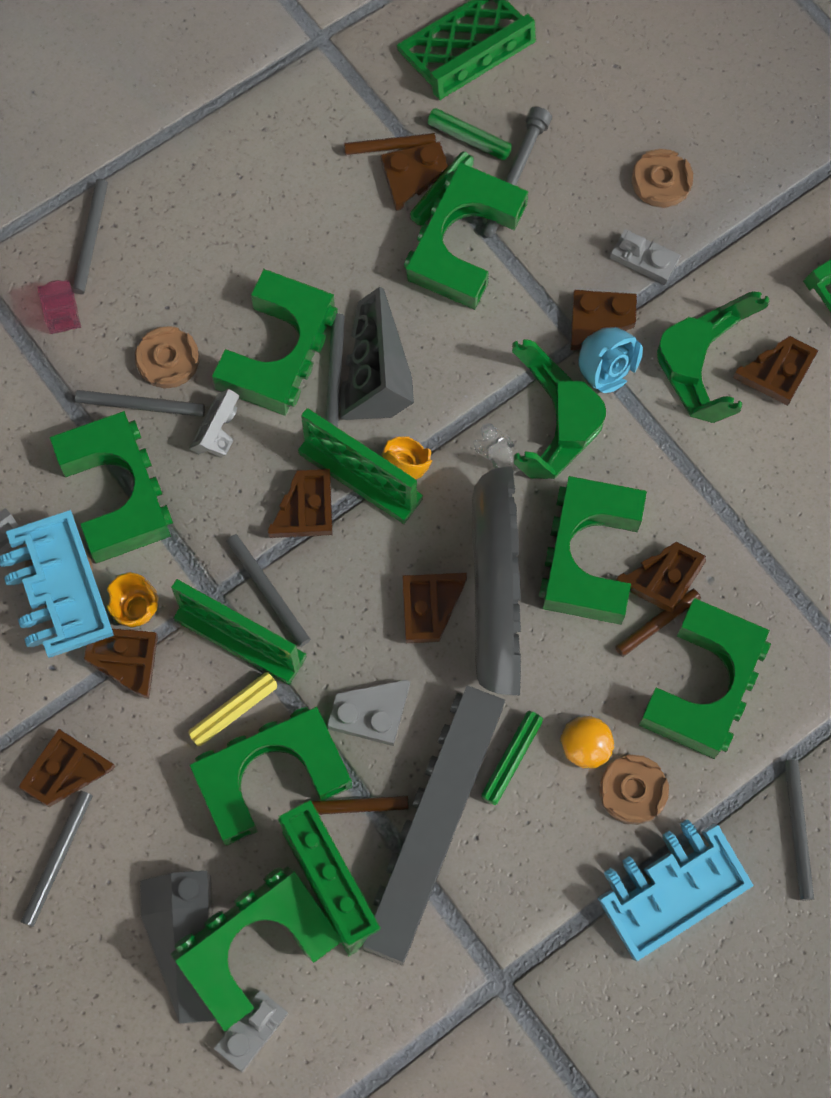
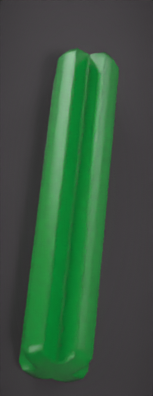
M433 108L428 116V124L501 160H506L511 153V143L442 110Z
M465 151L460 152L411 210L410 219L419 226L424 225L431 216L435 200L438 197L442 198L446 191L444 185L451 171L456 172L460 162L472 167L474 165V158Z
M528 711L525 714L481 794V798L492 805L498 804L543 722V718L533 711Z

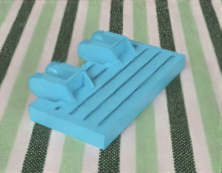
M71 510L6 531L12 548L23 544L27 546L2 554L0 556V566L8 567L30 559L33 563L32 566L6 575L4 577L6 585L14 586L23 583L32 609L47 604V608L20 617L18 619L20 627L28 628L52 620L54 627L26 637L25 643L27 647L43 644L48 658L114 636Z
M688 819L680 823L683 834L694 850L688 856H686L674 834L670 831L663 834L662 838L670 853L644 868L651 881L650 884L647 883L640 869L630 856L622 860L624 869L636 886V889L630 893L625 889L616 871L609 868L604 872L613 891L609 890L597 899L633 960L639 961L754 886L719 825L713 824L702 831L709 844L706 847L696 828Z

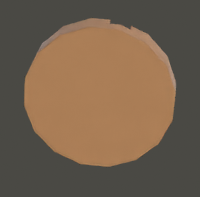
M656 149L648 151L634 165L631 181L633 189L642 201L652 206L663 208L675 206L686 199L692 188L694 173L690 163L686 159L683 160L679 157V153L673 150Z
M172 326L158 327L146 333L139 347L137 345L135 351L137 369L142 378L153 386L160 388L178 387L188 382L197 371L200 362L198 346L190 334L180 331L179 328Z
M627 755L607 766L600 780L599 795L603 807L613 818L624 824L639 825L653 820L662 812L669 797V783L656 762L645 756Z

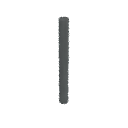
M97 179L95 182L72 288L74 293L80 295L85 293L108 182L103 179Z
M339 313L336 314L331 326L326 420L337 428L345 316Z
M77 390L75 394L76 403L204 417L205 404L84 390Z
M237 534L229 537L226 542L299 647L306 645L311 640L240 537Z
M787 760L785 761L799 895L800 901L814 900L799 761Z
M80 790L20 922L34 927L93 795Z

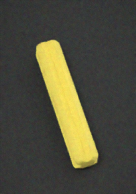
M268 672L262 674L188 731L190 738L197 746H202L277 688L275 679Z

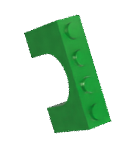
M460 162L456 172L451 171L444 185L446 191L442 198L438 197L435 200L431 210L433 217L429 225L424 224L417 239L419 244L415 251L411 250L408 253L404 268H406L407 281L476 310L489 283V271L451 254L443 242L444 235L455 221L468 216H479L493 220L515 231L528 205L529 191Z
M263 269L251 294L253 310L289 323L299 334L298 343L289 355L273 362L257 361L225 349L212 378L215 390L223 392L230 389L239 395V399L286 416L290 406L295 407L301 393L299 386L303 379L307 380L313 368L311 360L315 352L320 353L326 338L324 332L327 325L332 326L338 313V308L335 307L334 294Z
M125 411L49 437L65 478L101 465L122 467L135 478L133 493L125 505L114 512L80 524L96 564L171 537L168 525L174 523L167 505L162 507L159 505L157 497L163 495L156 476L149 478L146 468L152 467L146 448L139 450L136 440L141 439V435L136 421L128 422Z
M573 476L568 477L566 487H559L556 505L562 506L560 517L554 516L550 536L556 537L554 548L548 547L544 565L551 567L549 579L542 578L539 597L545 598L544 610L622 625L626 615L631 584L592 576L583 571L572 557L570 542L578 532L591 526H607L638 532L642 522L647 491Z
M694 598L676 637L702 647L719 657L728 672L729 686L727 693L716 702L695 704L656 687L638 726L713 759L717 757L720 751L727 752L734 733L729 732L733 720L739 722L747 704L741 701L745 690L752 691L759 675L758 672L754 671L758 660L764 661L771 646V643L766 641L770 630Z
M309 707L300 708L290 715L291 719L280 724L277 721L267 723L259 728L258 734L249 738L239 736L229 741L227 748L216 753L214 750L206 751L195 758L196 762L190 764L225 846L258 832L243 799L241 782L247 767L261 755L271 752H282L298 759L306 768L321 801L353 788L352 780L318 707L309 709Z
M288 866L284 869L279 867L265 876V883L255 891L249 889L240 894L234 900L235 906L225 913L219 911L212 915L204 923L206 926L196 935L191 933L181 938L174 946L176 950L170 953L224 1031L255 1009L232 977L228 965L230 945L238 932L245 926L261 920H271L283 924L306 957L313 963L342 942V939L296 872Z

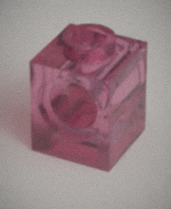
M55 280L44 286L37 287L44 320L50 334L82 327L75 295L69 280Z

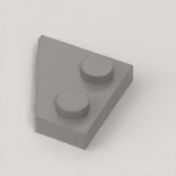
M403 680L336 694L327 726L328 729L394 746L411 681Z

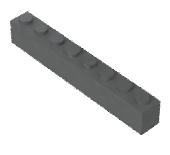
M468 685L463 695L460 693L456 694L450 712L455 714L451 726L447 724L443 726L438 739V743L443 745L438 757L432 755L425 775L430 776L426 789L419 787L412 807L417 808V812L413 821L407 819L403 826L399 839L405 842L400 854L393 852L386 872L391 874L387 887L380 885L373 905L378 907L375 919L381 929L367 937L363 945L365 951L399 965H404L500 719L505 699Z

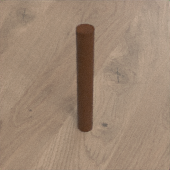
M435 133L348 142L344 143L345 155L417 147L436 142Z
M694 588L688 591L673 614L666 610L660 612L616 645L617 652L622 657L626 656L686 611L694 598L700 600V594Z
M408 796L312 801L319 815L409 810Z

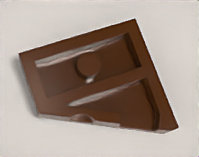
M440 141L381 154V163L396 211L403 209L405 202L417 194L419 196L426 191L429 185L436 182L448 168Z
M574 290L570 350L580 349L588 336L602 328L617 327L624 331L633 329L636 324L637 294Z
M789 336L779 342L775 348L766 350L758 355L757 359L745 367H739L733 378L788 406L819 350Z
M330 469L298 470L290 484L289 492L284 496L279 506L280 510L273 524H270L268 528L269 538L333 535Z
M676 541L663 549L659 555L651 556L641 562V567L628 575L622 573L617 577L616 581L630 583V593L673 614L706 563V556Z
M467 573L403 575L406 644L440 642L467 582Z
M112 628L114 636L86 645L84 656L86 663L139 696L149 699L158 641L156 632Z
M58 729L18 787L47 807H51L110 773L115 768V765Z

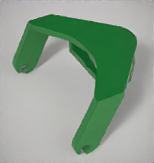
M748 292L698 319L688 317L669 327L663 333L657 349V360L690 417L715 423L741 412L743 404L741 401L733 403L734 397L723 396L710 401L702 381V367L706 352L712 342L739 321L766 309L770 300L768 296L761 299V292Z
M524 339L522 345L515 341L512 343V352L532 372L552 399L556 413V430L551 444L541 457L534 452L526 451L524 456L516 453L513 456V463L531 479H555L600 434L606 417V407L596 392L584 381H573L534 341Z

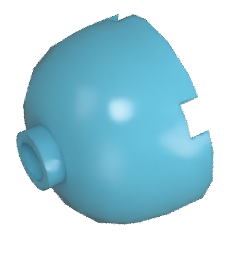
M602 328L584 340L579 353L580 371L586 381L600 392H614L627 382V380L622 378L630 370L635 373L639 367L643 352L642 344L632 334L620 328Z

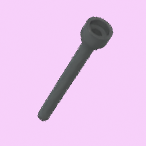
M541 107L530 108L525 119L527 132L505 179L506 182L517 185L538 135L548 129L552 115L546 109ZM488 219L483 229L484 235L486 237H493L499 224Z

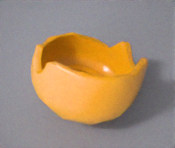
M396 436L388 440L382 453L384 459L416 480L428 471L432 463L430 459L431 450L429 448L424 449L418 441L408 436Z
M132 572L121 574L108 585L107 591L110 599L107 609L119 624L131 628L146 624L157 611V591L149 580L142 575Z
M576 717L565 725L560 736V742L566 758L581 768H597L607 762L613 754L614 739L612 732L606 723L596 717Z

